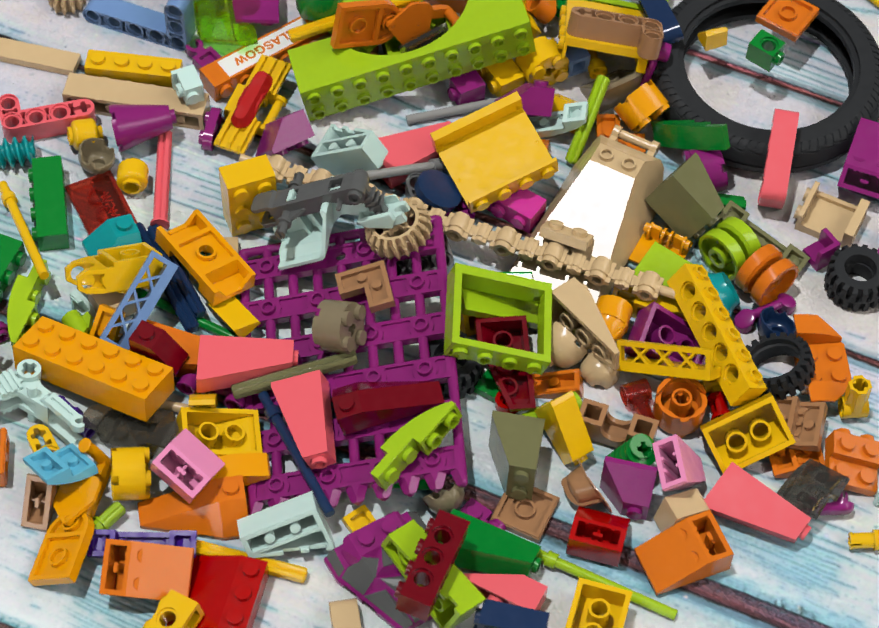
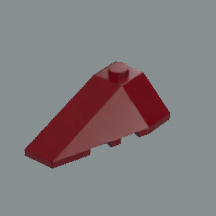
M526 315L475 318L477 341L530 352ZM488 364L510 412L536 409L532 374L515 369L507 370L500 366Z
M439 381L356 382L333 389L332 391L336 418L344 435L425 412L445 403Z

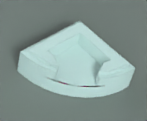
M75 289L70 293L72 309L78 310L81 315L88 311L94 319L96 312L88 299L79 290Z

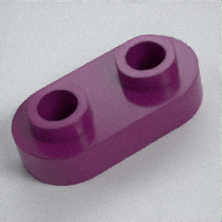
M212 107L210 112L206 111L204 125L206 126L204 130H200L198 143L202 144L203 150H214L213 142L222 124L223 110L220 108Z

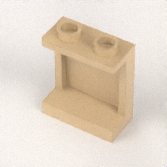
M815 181L812 189L807 187L802 199L804 201L803 206L798 205L793 218L797 219L794 229L819 239L821 230L827 228L841 243L840 248L845 245L851 247L866 217L870 201L861 198L858 206H855L819 191L820 182Z

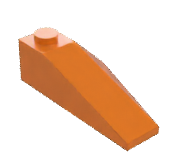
M243 475L212 479L190 504L175 491L137 503L141 529L169 532V530H197V537L199 535L213 536L216 540L223 541L239 539L237 520L248 516Z

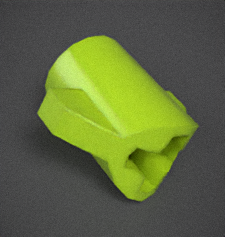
M71 310L62 317L61 322L64 325L90 334L93 316L88 311L81 315L78 310Z

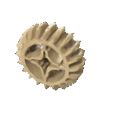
M405 198L403 200H406L410 206V210L404 212L407 217L406 222L394 225L392 229L364 227L365 239L375 254L377 253L381 258L386 256L389 260L395 256L400 260L403 255L409 257L411 252H418L419 246H426L425 240L431 238L430 232L433 231L431 217L423 204H419L416 199L410 201L408 198Z

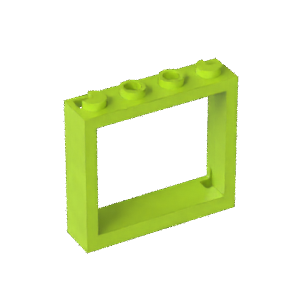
M455 263L447 275L444 355L457 357L459 360L476 361L483 365H496L507 370L515 369L525 371L528 374L542 375L551 363L552 284ZM462 288L538 304L537 353L460 337Z

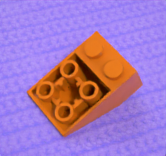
M711 510L687 517L634 548V552L656 595L730 569L734 556Z
M106 539L99 594L160 601L172 589L189 598L195 548Z

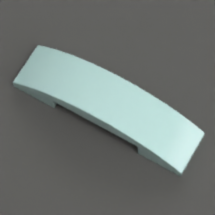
M587 101L564 104V110L552 112L551 117L527 116L540 138L570 132L584 125L587 121L589 104Z

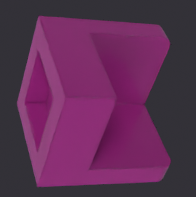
M827 228L821 230L819 240L805 247L802 252L810 257L808 263L817 272L829 265L831 257L834 256L836 250L840 249L841 243Z

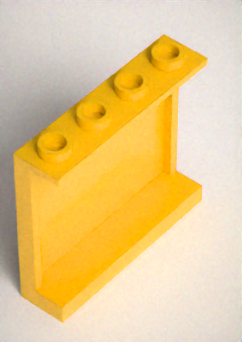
M567 0L566 5H561L558 49H561V58H565L567 46L635 58V72L645 74L648 60L638 55L637 47L578 38L567 33L570 13L573 7H586L646 18L643 11L586 0Z

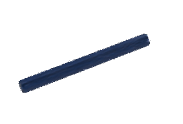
M138 222L136 225L140 231L142 242H146L157 250L144 225ZM172 277L164 293L185 331L189 333L197 332L199 330V323Z

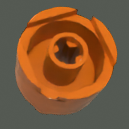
M666 378L657 388L652 418L659 420L658 426L662 430L673 435L677 434L680 438L693 433L701 426L707 407V396L704 386L696 379Z

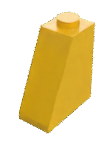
M573 391L567 392L534 410L538 418L545 419L544 430L564 465L573 462L576 466L580 464L578 460L582 463L588 459L586 454L593 451L594 448Z

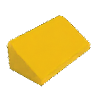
M235 296L215 306H212L210 303L208 304L238 337H246L261 324Z

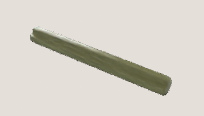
M354 350L351 354L339 353L233 384L231 390L234 398L240 399L272 389L271 382L316 370H321L323 374L356 365L358 359Z

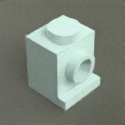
M194 65L171 71L172 87L176 90L177 96L183 98L186 106L204 101L203 84Z

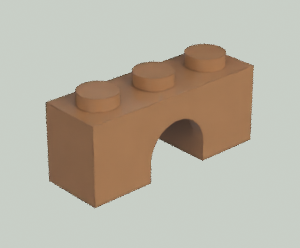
M587 398L583 399L580 412L590 440L618 448L636 434L643 433L655 441L659 420L634 413L632 420H618L610 415L608 411L609 405Z

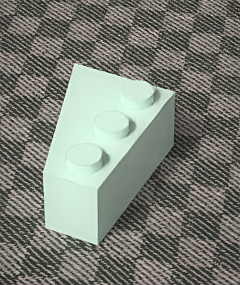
M331 124L310 158L318 168L326 169L332 175H341L357 169L365 171L379 169L383 165V160L389 151L371 130L359 128L350 130L348 126L338 128L336 124Z
M312 491L237 520L239 538L248 557L251 558L280 556L288 551L300 550L301 553H308L309 549L326 547V550H333L335 548L331 530Z

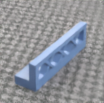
M151 250L99 338L129 350L130 336L142 320L146 321L179 266ZM153 258L162 262L164 266L157 276L151 277L149 265ZM146 272L147 278L141 279ZM148 281L150 286L148 293L144 298L138 299L136 293L138 283ZM133 294L134 300L128 301ZM135 303L137 311L133 318L124 321L122 310L125 305ZM120 316L121 322L115 323L118 317ZM122 325L124 333L118 343L107 338L113 327Z

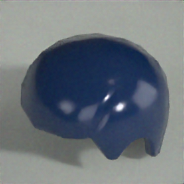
M773 306L762 309L757 322L760 337L766 335V338H770V333H776L779 336L780 332H786L787 336L790 333L795 334V323L787 316L786 312L776 313Z

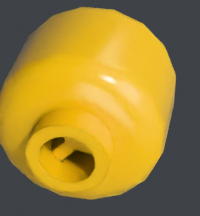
M93 118L73 120L70 127H67L69 146H73L75 150L79 151V145L83 140L88 138L103 139L102 126H97Z
M127 158L121 161L117 168L116 183L118 187L131 195L144 191L148 185L149 177L147 164L137 158Z

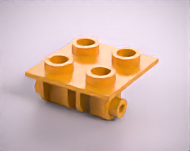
M646 222L643 228L644 233L628 260L639 264L655 241L685 259L693 242L688 240L687 236L683 237L675 234L673 230L671 233L668 232L666 227L663 230L655 222Z

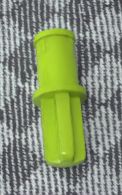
M115 501L102 514L94 516L95 529H109L126 513L124 506Z

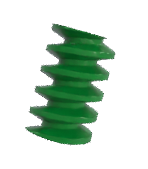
M636 434L607 456L652 465L656 460L652 445L654 441L646 434Z

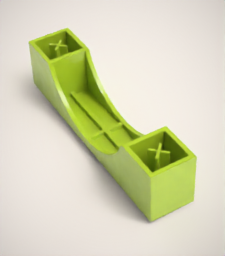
M468 0L460 18L445 34L430 44L405 53L373 55L351 48L333 49L330 45L331 37L287 50L309 121L345 112L348 109L367 105L384 98H390L393 95L412 91L429 84H435L438 81L457 77L474 70H480L484 67L502 63L515 57L525 56L536 51L531 23L522 0Z

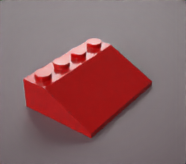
M242 555L196 556L193 559L189 598L198 602L205 613L196 628H253L269 578L268 561ZM175 620L169 621L166 627L171 626Z

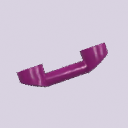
M662 42L658 59L648 60L640 86L651 80L658 60L662 62L668 61L672 48L671 44Z
M780 293L777 299L753 310L743 309L739 311L734 318L733 324L739 333L747 334L753 329L754 321L759 318L762 309L773 306L774 311L777 310L778 313L786 312L787 315H791L795 311L796 301L791 295Z
M190 373L181 376L176 384L177 389L186 395L195 394L197 391V374ZM231 388L211 391L226 397L223 403L228 409H243L246 404L244 397L240 399L234 398Z

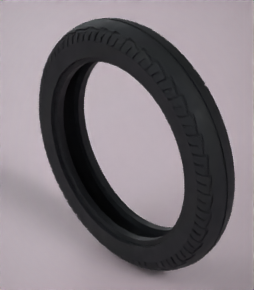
M683 0L672 9V12L679 23L684 39L671 44L672 48L668 61L662 62L658 60L651 80L668 100L670 106L662 113L665 121L694 120L695 122H711V124H727L730 148L721 150L725 165L741 170L764 173L771 130L738 123L711 108L691 85L685 70L684 57L689 48L698 40V33L730 22L755 20L756 15L769 0ZM804 0L820 8L819 14L805 32L820 40L837 57L847 77L849 95L844 103L827 118L812 125L797 128L790 173L815 169L844 156L849 152L861 117L875 122L879 118V47L864 23L837 0Z

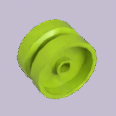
M736 217L725 218L715 228H712L700 237L698 244L701 256L708 267L714 273L724 272L730 281L735 279L744 262L761 248V244L753 230L744 221Z

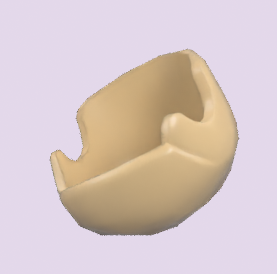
M593 352L587 353L579 365L582 378L592 387L601 385L608 389L616 384L620 377V371H617V369L613 370L596 359Z

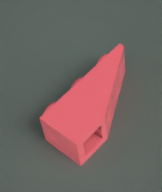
M463 573L479 592L489 600L540 610L546 600L548 586L525 575Z

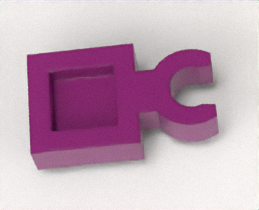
M198 38L195 39V46L197 48H191L188 44L185 45L187 55L192 57V63L198 69L222 57L211 46L204 49L203 42Z

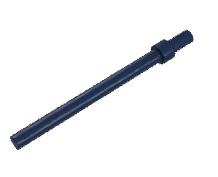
M262 391L259 393L258 398L265 408L264 414L268 421L274 424L325 517L333 516L335 511L311 468L302 458L293 436L282 419L283 413L278 405H274L268 392Z

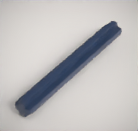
M150 225L147 232L157 250L163 254L164 258L179 266L173 278L196 319L203 318L206 308L176 256L172 255L169 257L155 241L156 228L159 225Z

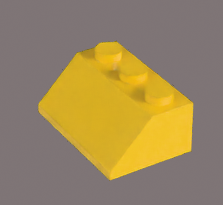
M771 392L700 426L722 473L726 471L731 462L740 468H744L796 443Z

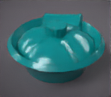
M708 272V277L714 288L718 291L719 297L731 318L733 310L741 303L739 296L724 272Z

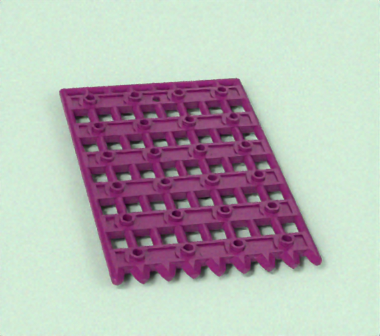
M440 215L430 216L433 231L430 232L431 238L425 240L426 246H419L418 252L413 251L409 257L403 255L400 260L411 259L412 274L397 276L396 261L400 260L395 256L389 260L386 256L381 258L377 253L375 254L365 239L364 228L330 234L329 244L335 243V245L328 246L323 260L284 270L278 269L280 256H272V254L279 253L281 243L242 249L239 251V255L256 273L254 286L264 284V299L250 302V290L248 289L240 293V302L261 323L257 327L266 326V338L276 339V324L290 322L291 337L284 339L294 340V350H299L298 365L339 354L337 352L319 350L320 345L314 343L312 334L301 336L300 320L319 316L321 309L317 307L325 299L357 302L359 305H364L366 308L364 330L367 333V339L363 346L359 345L355 352L356 354L368 352L369 368L354 370V365L344 368L342 373L323 374L329 382L331 402H333V389L356 382L439 381L440 384L448 383L449 400H444L445 403L453 401L461 412L456 357L447 355L430 357L429 341L444 339L448 272L443 222ZM360 239V241L345 243V241ZM436 254L437 269L422 272L421 257ZM339 255H345L343 260H337ZM263 256L260 259L248 260V258ZM384 260L396 306L390 308L391 320L376 323L375 312L371 313L366 293L342 300L338 287L323 289L322 274L340 273L348 269ZM313 276V291L299 293L298 278ZM288 280L289 295L274 298V282ZM440 296L441 312L426 314L425 298ZM415 300L416 316L401 318L400 303ZM418 343L420 359L405 362L403 346ZM393 347L394 364L379 366L378 350ZM267 390L274 405L279 406L273 390ZM259 393L244 397L246 402L244 409L258 410L259 414H264L265 408L258 398ZM424 412L347 435L343 434L337 418L332 419L335 447L349 445L350 462L328 465L323 469H312V472L333 509L338 505L342 492H347L350 501L359 506L365 499L367 488H373L376 497L381 501H386L391 495L393 484L399 483L402 492L408 497H412L417 492L421 479H425L429 489L436 493L443 488L446 475H452L458 487H466L468 485L462 418L458 425L452 429L454 445L436 448L429 455L420 451L416 459L407 465L401 472L398 480L391 484L386 491L378 486L370 474L385 456L380 447L385 443L386 438H390L402 426ZM270 423V430L260 431L262 453H267L272 460V475L270 479L247 485L248 516L261 511L263 505L272 507L311 491L299 469L294 472H282V456L290 455L273 423ZM374 441L376 458L360 461L359 443Z

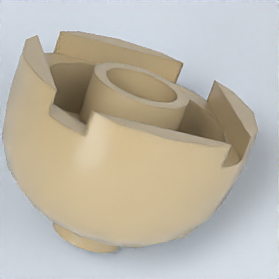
M552 321L551 363L548 367L551 368L552 365H555L558 368L568 369L580 362L587 354V350L583 344L578 347L576 345L577 338L556 321L554 323Z

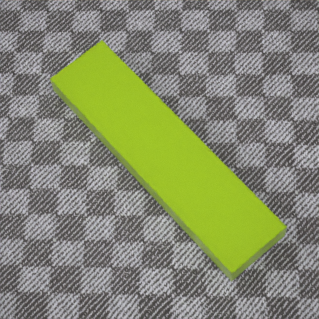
M462 288L461 314L479 318L526 315L527 327L538 329V304Z

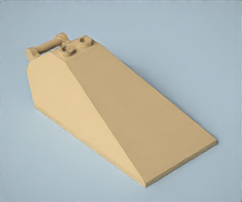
M619 125L614 126L609 138L603 135L598 136L573 166L530 237L539 240L540 246L543 245L544 241H552L538 236L540 227L547 220H559L565 226L571 228L580 227L587 230L589 234L594 235L592 245L586 251L564 245L565 248L569 249V255H572L573 251L581 252L587 255L588 261H590L592 256H606L613 263L617 264V270L621 266L626 267L629 262L628 258L644 233V225L646 222L651 223L656 215V212L645 199L663 182L664 166L660 159L655 158L661 143L655 140L651 142L623 130V127ZM621 139L647 150V153L619 143L618 140ZM517 257L509 272H532L534 280L551 283L552 290L575 277L581 284L583 283L589 288L595 303L600 296L609 295L614 287L613 281L610 282L609 286L593 285L588 279L584 278L585 272H581L580 276L572 275L566 272L565 266L562 267L561 271H548L541 264L536 263L537 257H534L532 261Z

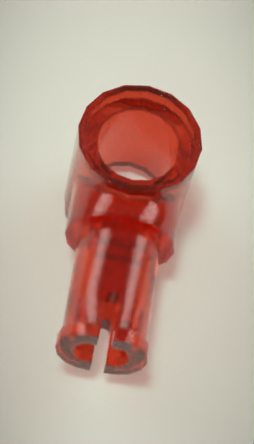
M646 378L620 385V396L625 407L630 406L636 414L655 419L650 408L652 391Z

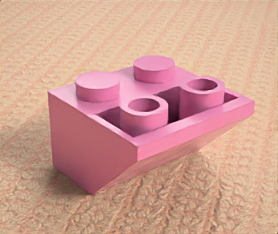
M185 428L152 461L149 468L190 504L221 470L225 463Z

